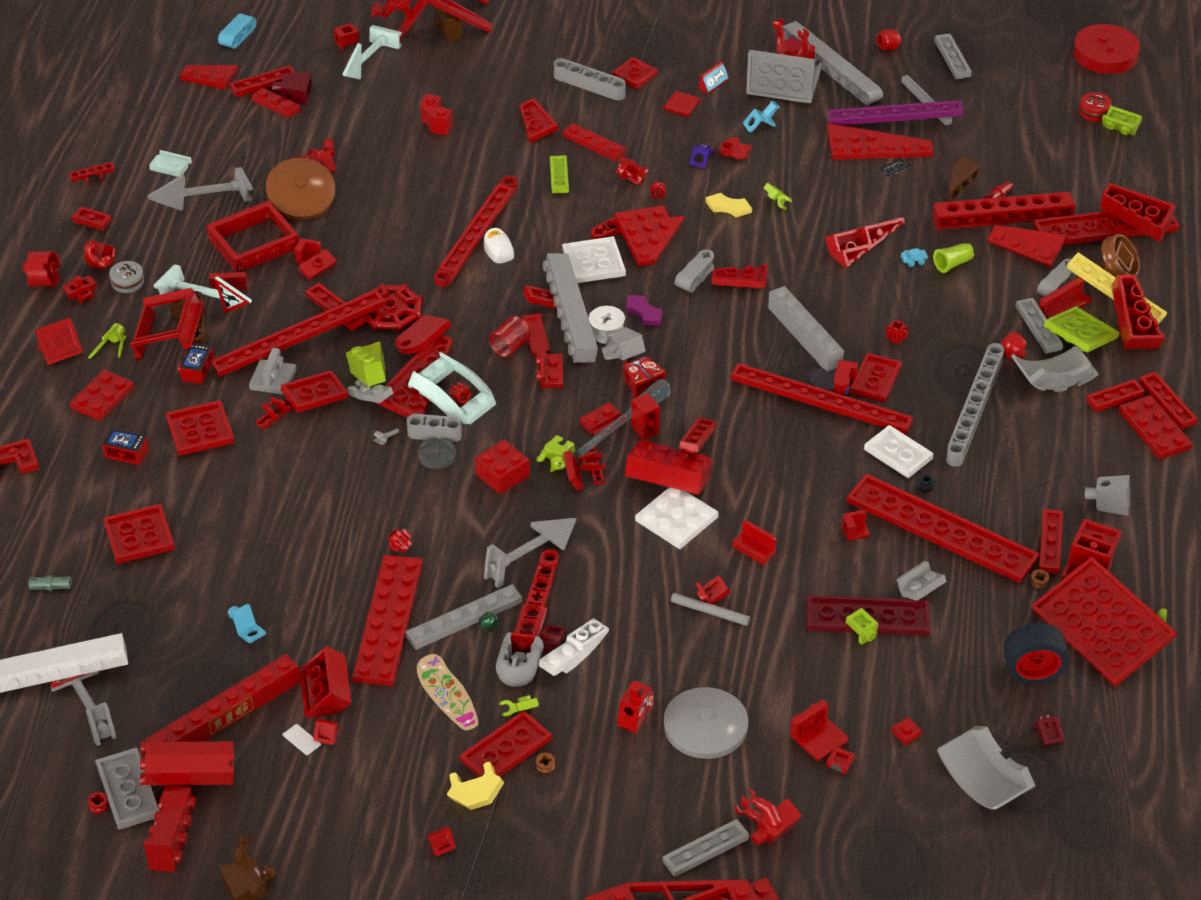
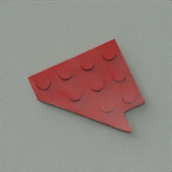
M664 206L617 212L614 217L638 267L655 264L684 222V215L669 217Z

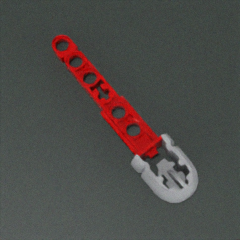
M548 549L542 552L526 604L522 606L514 633L508 632L504 636L496 662V671L499 679L508 686H525L536 675L544 648L539 635L547 612L546 604L555 578V571H557L559 565V554L555 550ZM548 557L554 558L553 561H547L545 559ZM542 571H549V572H551V573L545 575V574H542L541 572H542ZM540 584L546 585L545 588H538L536 586ZM531 612H535L538 615L529 616L528 614ZM527 626L533 627V629L530 631L524 630L523 628Z

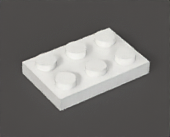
M890 425L864 445L865 451L907 478L930 462L934 454Z

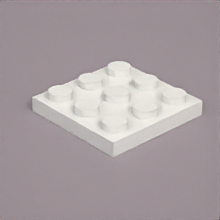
M614 236L562 244L563 254L569 255L577 283L626 276V270Z
M669 487L636 514L635 521L678 549H681L718 518V511L686 491Z

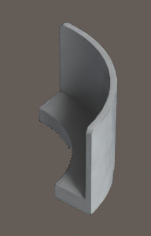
M1074 346L1061 355L1041 361H1028L1014 354L1011 355L1028 381L1042 391L1046 389H1052L1054 392L1066 391L1070 386L1075 384L1081 386L1099 375L1078 346Z
M975 726L937 749L941 760L957 784L973 800L986 808L998 809L1035 787L1027 766L1020 765L1011 758L1005 759L1000 754L1002 749L992 737L987 726Z

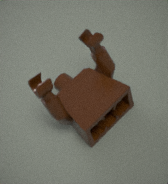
M249 832L247 837H242V834H239L240 843H238L234 852L235 862L219 866L221 878L231 900H258L268 893L266 881L277 877L273 865L266 866L263 864L264 868L260 869L257 860L249 858L247 851L249 848L248 844L253 841L252 833Z

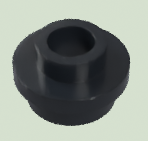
M921 475L917 478V486L922 492H931L936 486V480L930 475Z

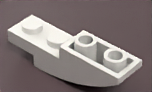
M593 618L567 635V640L564 644L539 660V667L553 676L561 671L567 674L597 647L608 633L609 628Z

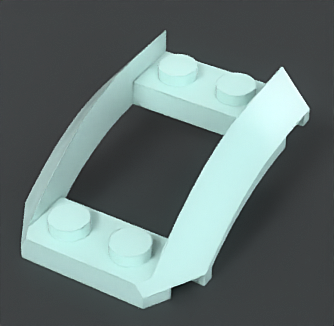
M441 352L440 358L420 373L413 371L408 383L409 388L414 387L419 390L421 395L436 404L447 416L457 417L463 424H472L496 405L492 391L473 371ZM453 371L464 376L480 391L478 395L461 408L436 385Z

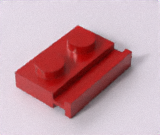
M610 402L580 418V425L590 434H594L596 439L626 423V417L622 416L621 412Z

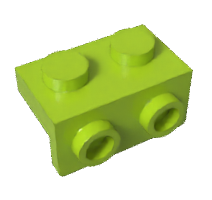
M1110 106L1107 114L1102 117L1103 126L1110 130L1115 129L1125 135L1130 134L1133 136L1142 121V116L1114 106Z

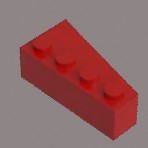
M1117 275L1111 288L1123 349H1159L1165 340V336L1159 330V323L1151 313V307L1144 298L1145 294L1136 275Z
M165 786L159 802V811H156L154 815V826L150 825L148 831L150 837L144 841L149 870L176 872L177 864L181 863L182 845H186L187 842L186 829L191 826L192 821L191 810H194L196 807V797H193L192 788Z

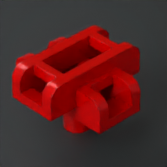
M89 275L84 278L75 276L74 279L67 281V285L62 288L70 300L77 299L82 304L84 300L94 298L92 292L97 289L96 282Z

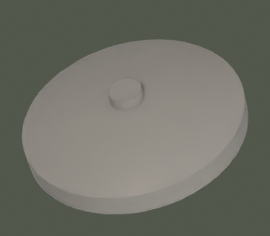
M710 687L694 688L677 695L668 704L664 713V731L669 742L686 755L702 759L719 758L735 751L743 743L748 732V715L743 704L732 694Z

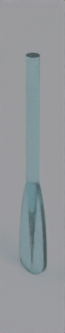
M659 379L641 395L649 393L659 403L669 395L670 385L666 380ZM632 405L627 412L576 451L579 456L584 455L631 418Z

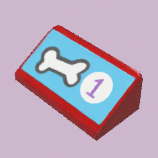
M720 61L699 76V89L709 94L729 80L723 62Z

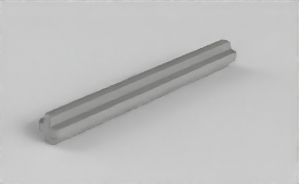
M909 75L902 76L901 82L922 103L935 102ZM952 117L938 118L946 126L952 124Z

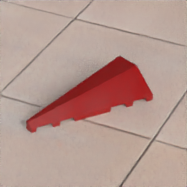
M904 217L825 237L829 254L843 267H848L852 262L859 259L861 255L885 239L887 235L894 232L896 228L904 224Z

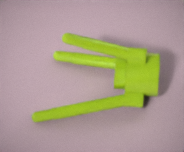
M114 323L88 358L91 359L108 340L111 342L120 341L118 357L120 358L124 341L127 338L124 335L125 328L118 323Z

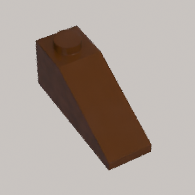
M962 157L953 164L948 202H953L979 178L980 164L965 157Z

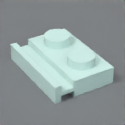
M160 150V154L156 155L149 166L152 171L179 177L184 174L192 160L191 157Z

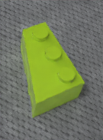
M380 341L364 347L357 346L352 348L351 351L346 352L351 374L365 385L370 387L386 381L385 360Z

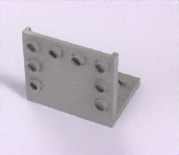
M749 50L746 94L811 104L823 63L815 65V59Z

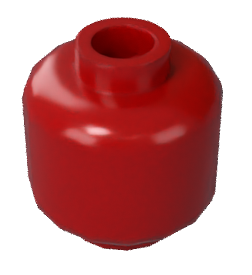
M883 29L876 38V43L881 50L894 51L902 41L898 31Z

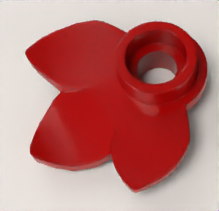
M732 137L721 144L719 152L726 157L746 159L749 157L748 153L751 151L752 145L739 143L738 137Z

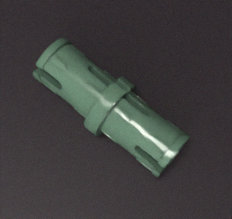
M48 575L47 577L29 578V590L43 589L53 591V589H71L72 585L71 576L53 577Z

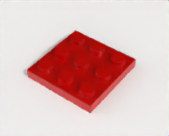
M221 400L165 413L178 456L235 443Z
M161 504L103 518L116 564L175 550Z

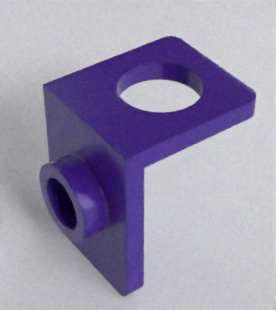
M701 144L700 147L694 146L689 164L706 168L709 153H715L716 151L710 150L711 146ZM699 153L704 156L702 163L695 161V156Z

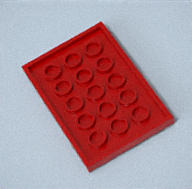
M1092 556L1031 605V610L1045 623L1059 628L1066 642L1114 687L1119 685L1177 637V632Z

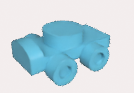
M918 248L911 249L910 251L905 250L901 253L903 262L907 263L909 267L914 266L915 261L919 265H923L925 259H928L925 250H919Z

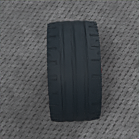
M1047 623L1026 624L1013 630L1004 642V656L1007 669L1012 678L1026 684L1047 683L1060 677L1068 668L1069 653L1066 640L1061 630L1056 626Z

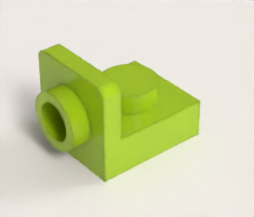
M860 608L846 617V624L859 635V643L861 645L867 641H872L876 637L878 622L865 610Z

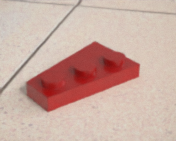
M186 65L179 75L180 80L226 89L239 69L238 65Z
M535 98L520 104L529 143L559 130L558 124Z

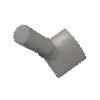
M399 429L387 433L376 431L374 436L377 438L374 441L384 445L387 438L399 433Z

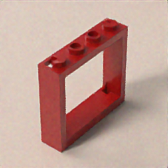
M270 201L206 225L208 239L235 272L245 271L292 252L299 242V235ZM269 219L285 235V237L239 255L224 240L226 236Z

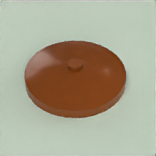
M292 158L282 161L271 170L266 180V196L268 201L284 217L294 220H308L324 214L330 208L335 197V182L329 170L317 161L307 158Z

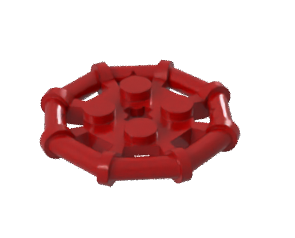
M382 283L370 292L377 289L385 300V306L363 315L366 322L374 330L397 329V331H400L404 326L421 318L420 311L423 298L410 290L408 285H384ZM409 305H414V309L409 308ZM370 314H374L376 318L374 319ZM407 315V317H405L404 319L399 320L401 317Z

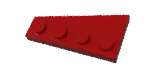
M995 225L987 241L990 244L1052 268L1067 240V235Z

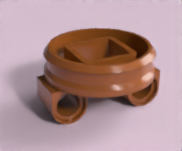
M1114 234L1105 238L1101 247L1104 262L1098 264V266L1115 278L1117 275L1137 276L1140 268L1139 257L1131 241L1121 234Z

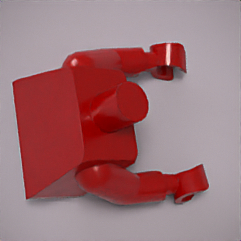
M777 19V21L773 22L772 26L776 28L777 36L776 54L814 59L816 46L809 44L807 39L809 32L803 28V33L798 30L797 34L801 40L794 37L785 40L784 29L782 28L785 21Z
M747 789L753 795L752 799L748 800L742 795L740 804L744 807V811L740 810L738 805L735 806V813L737 815L746 814L749 816V819L757 823V831L750 835L752 841L757 846L764 841L770 845L792 829L802 816L789 799L775 807L773 803L764 798L755 796V792L752 789ZM752 802L753 804H755V807L762 810L763 813L759 812L756 809L752 810L751 808H749V803Z

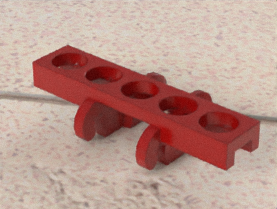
M112 162L98 166L94 164L93 167H83L82 170L70 172L69 177L72 182L85 179V182L89 184L88 176L96 174L103 180L102 175L114 172L115 167Z
M272 397L271 402L262 404L263 410L267 413L256 421V425L264 430L292 410L293 406L289 404L290 402L287 399L283 401ZM274 404L278 408L272 410L271 406Z
M596 445L590 448L585 446L586 454L578 458L579 462L582 463L581 470L591 471L594 485L604 484L602 471L606 468V465L602 463L600 467L599 459L603 457V454L599 452L598 455Z

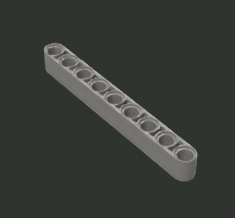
M797 21L782 26L785 40L791 37L801 40L797 34L798 30L802 33L803 28L807 30ZM807 30L809 32V37L807 38L809 44L816 46L814 56L816 65L823 63L822 70L866 105L883 98V92L877 84Z
M992 343L987 347L948 444L946 462L950 466L957 467L964 462L1002 365L1004 347L1001 344Z

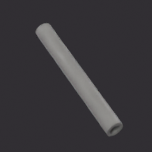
M673 593L671 597L672 603L745 626L748 625L750 616L681 594Z

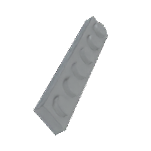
M511 584L405 631L406 638L414 649L417 650L522 603V596Z

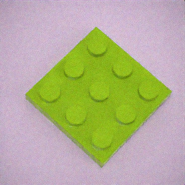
M1077 306L1046 319L1044 327L1048 328L1050 332L1058 334L1065 341L1073 343L1085 352H1090L1118 339L1120 334L1116 329Z

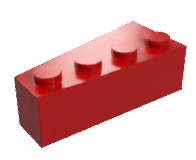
M1108 183L1102 194L1100 209L1161 242L1173 220L1175 204Z

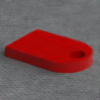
M424 314L397 337L395 345L398 352L401 354H413L425 349L449 329L451 323L447 319Z

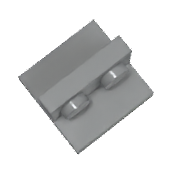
M272 348L268 360L260 359L249 384L250 390L283 394L281 385L292 381L296 372V364L283 363L280 349Z

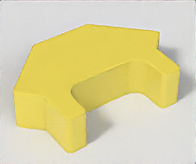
M487 762L483 764L485 774L476 779L461 783L457 773L450 774L452 787L447 795L453 801L473 810L492 804L504 781L495 774L494 766Z

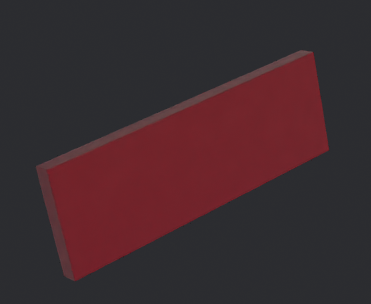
M807 595V630L855 632L846 624V617L862 608L878 622L877 633L930 635L929 600Z

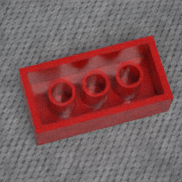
M639 440L627 455L625 476L699 495L710 479L712 458H708L703 454L688 453L684 449L677 450L667 445L653 444L648 440Z

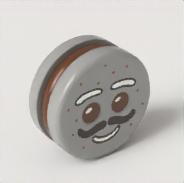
M119 262L110 269L111 285L114 290L120 293L135 292L144 284L143 269L136 262Z

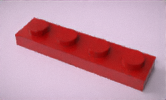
M290 65L229 83V86L235 97L257 92L262 87L265 89L270 88L273 82H282L285 73L296 72Z
M572 123L563 130V137L616 162L620 159V156H624L627 153L626 147L575 123Z
M320 283L305 291L306 297L324 311L346 303ZM360 316L343 325L350 331H354L366 323L364 316Z
M1156 371L1140 377L1139 383L1157 400L1181 430L1197 424L1198 418Z
M698 417L681 439L679 448L684 449L688 453H698L716 429L717 421Z
M1043 509L1039 569L1045 570L1047 573L1059 574L1063 511Z

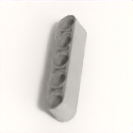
M563 58L554 61L555 79L614 100L625 98V80Z

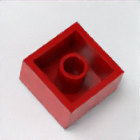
M504 439L475 457V471L481 479L499 494H502L530 476V463L527 457Z

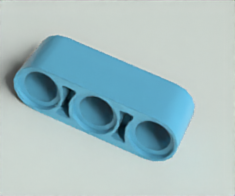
M239 13L219 34V44L234 49L237 48L255 29L256 18Z

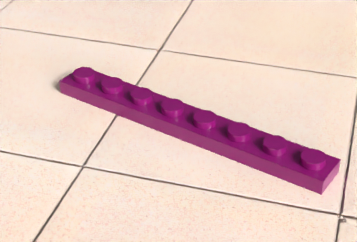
M961 100L835 109L827 110L828 123L854 125L963 116V107Z

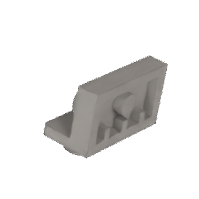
M927 561L920 563L897 578L901 596L917 601L947 582L944 574L931 571Z

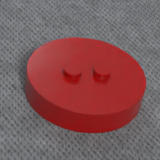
M1097 24L1088 26L1078 32L1074 41L1073 55L1078 63L1089 70L1107 74L1121 73L1131 69L1137 63L1140 42L1132 32L1125 28L1109 24Z

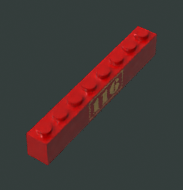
M285 654L146 738V742H204L300 683L299 666Z

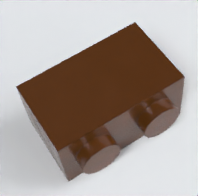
M435 8L436 25L445 39L450 41L462 38V21L439 8Z

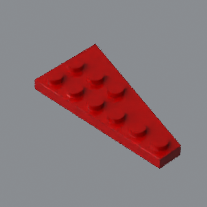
M827 123L832 160L933 157L934 155L932 141Z
M441 334L425 349L419 351L386 385L392 388L393 394L381 403L376 404L407 418L412 414L425 415L430 400L421 395L419 390L414 387L409 388L408 383L413 371L420 373L440 358V352L449 356L453 346V339Z

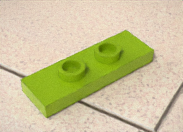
M550 156L552 193H569L567 156Z

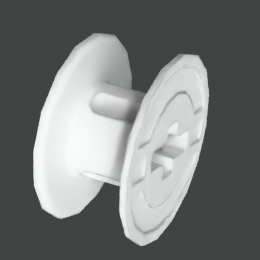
M601 306L594 309L589 315V322L595 341L606 344L608 340L606 334L624 328V313L616 307Z

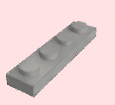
M951 34L936 35L934 41L955 79L971 77L972 71Z
M1029 298L1016 301L1015 307L1045 354L1062 350L1063 343L1057 334L1050 332L1048 328L1044 327L1046 317L1035 300Z
M736 819L663 856V863L672 875L676 877L749 840V833Z

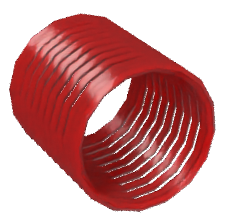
M511 316L490 335L489 342L497 354L503 357H510L530 339L531 331L524 320L517 316Z

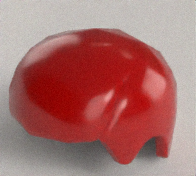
M1010 332L1001 341V345L1004 347L1003 355L1008 360L1014 361L1011 356L1013 354L1021 359L1026 356L1027 351H1024L1027 342L1017 332Z

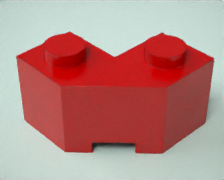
M425 94L420 103L421 120L429 126V130L432 133L448 135L453 126L452 109L442 107L441 96Z

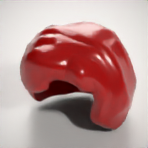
M89 240L84 246V258L89 266L97 269H106L113 264L116 249L113 246Z

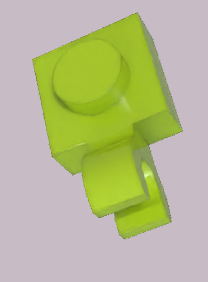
M767 183L764 186V189L769 192L767 195L775 201L778 199V206L786 210L784 202L786 200L792 202V199L772 184Z
M529 695L518 698L519 703H512L509 700L501 701L499 705L506 704L509 707L508 712L502 713V716H509L514 712L539 706L537 698L531 699Z

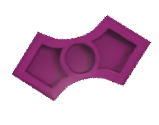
M628 295L627 313L637 315L642 320L643 325L661 326L662 309L651 306L647 302L646 296Z

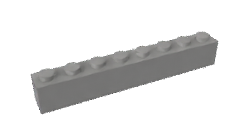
M547 253L546 261L543 262V271H546V280L550 284L551 295H554V306L557 307V317L561 320V330H564L565 343H568V353L572 356L573 362H595L598 347L569 255Z

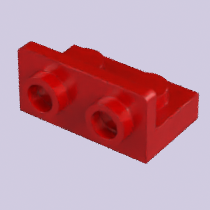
M540 348V355H537V366H540L541 370H537V381H541V388H563L562 354H544V348Z

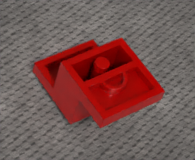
M1084 519L1072 542L1069 560L1062 573L1061 580L1066 578L1091 556L1107 571H1110L1115 549L1122 536V531Z

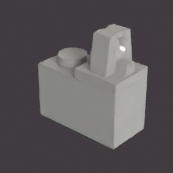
M627 327L606 334L608 339L606 341L607 346L602 348L603 356L606 360L615 358L625 360L646 352L642 335Z

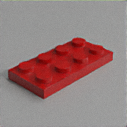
M1152 395L1119 405L1118 411L1159 460L1192 449L1193 443Z
M523 710L459 755L460 761L478 778L485 774L483 764L490 762L494 766L495 774L501 777L552 740V734Z

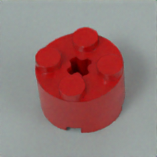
M30 251L27 262L23 263V271L27 273L28 286L52 287L58 285L60 274H57V268H60V260L57 253L53 251Z

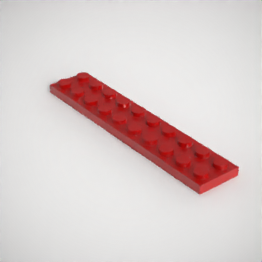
M867 473L847 496V503L1018 583L1024 580L1039 560L1040 553Z

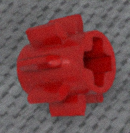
M893 321L891 326H886V338H889L893 343L902 342L903 338H908V326H904V323L901 321Z
M457 382V385H451L447 393L460 407L462 403H467L472 395L468 391L470 387L460 382Z
M396 528L387 538L390 541L388 546L395 552L398 550L404 552L412 544L410 540L412 535L404 528L401 531Z

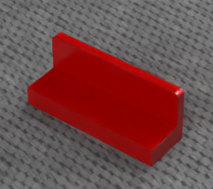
M1078 277L1040 299L1039 308L1046 319L1076 306L1082 308L1091 303L1092 298L1082 292L1083 279Z

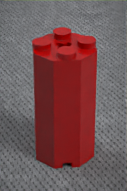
M233 741L141 742L140 755H144V757H140V770H144V773H140V786L233 785Z

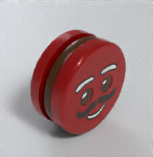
M1098 92L1087 93L1080 100L1079 113L1087 120L1102 121L1103 115L1107 114L1112 102L1105 94Z

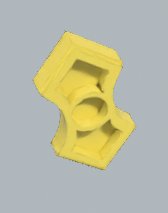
M722 193L706 197V203L714 213L727 212L736 218L752 213V207L745 198L731 199Z

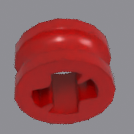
M654 182L651 185L650 195L655 199H662L666 194V186L662 182Z
M94 792L88 798L89 809L94 814H101L109 807L107 796L103 792Z

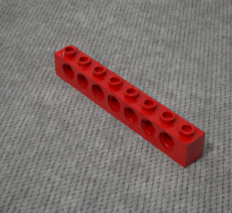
M1070 192L934 203L932 217L937 230L1034 222L1037 219L1074 215L1075 203Z

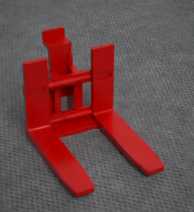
M387 0L385 5L375 1L371 7V16L373 18L378 14L387 19L395 9L404 11L405 20L398 28V31L402 32L399 39L404 37L427 4H431L482 30L492 31V24L452 0H418L412 10V0ZM477 0L484 4L489 3V0Z

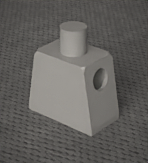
M1130 475L1099 477L1096 488H1085V499H1095L1098 511L1129 516L1131 503Z

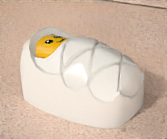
M498 228L488 230L484 236V250L495 263H505L514 259V250L507 235Z

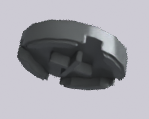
M431 438L419 446L418 459L423 466L430 469L448 467L456 458L455 446L451 441L441 438V440Z

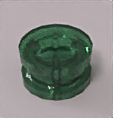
M487 611L479 618V624L487 632H492L499 625V620L493 613Z

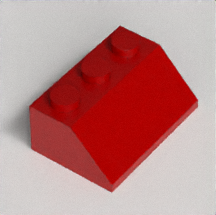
M326 646L299 669L305 717L313 718L339 714L352 703L344 654Z

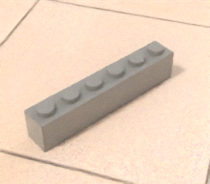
M785 286L770 291L768 308L827 373L836 370L839 360H843L844 350Z

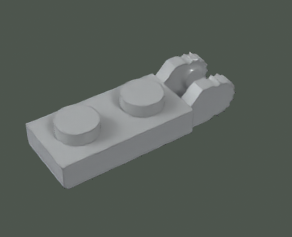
M359 379L355 381V386L346 388L350 396L376 403H381L393 394L391 387L377 384L368 387Z

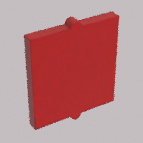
M676 91L664 106V110L689 117L701 101V98Z

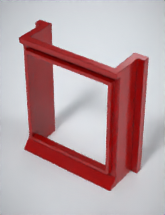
M188 288L143 298L144 307L133 341L130 342V346L135 352L134 358L140 359L143 357L146 344L176 337L184 349L191 348L204 307V301H199L193 289ZM185 300L177 329L150 335L156 312L152 307Z

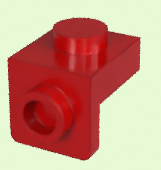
M717 576L703 587L699 582L695 584L699 589L696 592L703 602L707 601L712 605L731 593L720 576Z

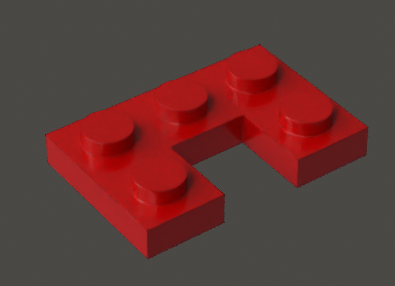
M30 439L0 446V466L16 462L20 474L38 470L39 465Z

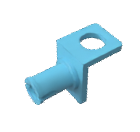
M771 100L764 111L754 108L743 124L751 133L761 121L775 127L776 124L771 117L780 106ZM752 118H755L754 124L750 126V120Z
M249 604L240 608L232 606L228 610V615L233 619L238 635L248 643H252L266 635L265 630L256 624ZM254 631H257V632H258V633H257L256 635H254V636H247V635H248L249 633H251V632H254Z

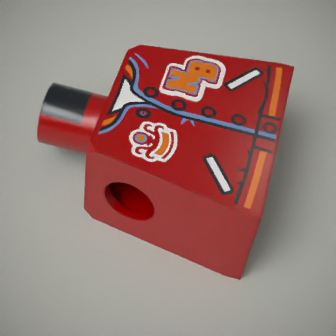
M644 356L636 360L634 357H630L625 360L624 379L635 398L666 385V371L650 358Z
M633 681L620 701L619 727L634 733L638 732L654 706L653 690L651 687L639 681Z

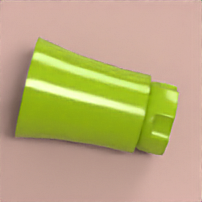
M966 243L936 249L933 254L934 264L942 273H946L974 257L973 247Z

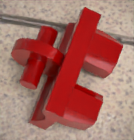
M620 156V164L616 172L619 173L622 179H628L636 185H641L643 179L647 177L648 169L639 166L632 159L629 160L625 156Z

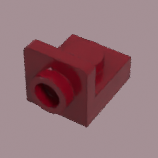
M547 624L540 638L544 645L542 653L549 654L561 646L566 636L567 628Z
M1044 715L1037 718L1038 721L1033 724V729H1038L1043 747L1065 741L1058 716L1050 718V715Z

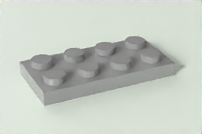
M133 748L95 760L118 830L154 819L155 812L159 811L151 786H140V773H144V770H140V754L138 749Z

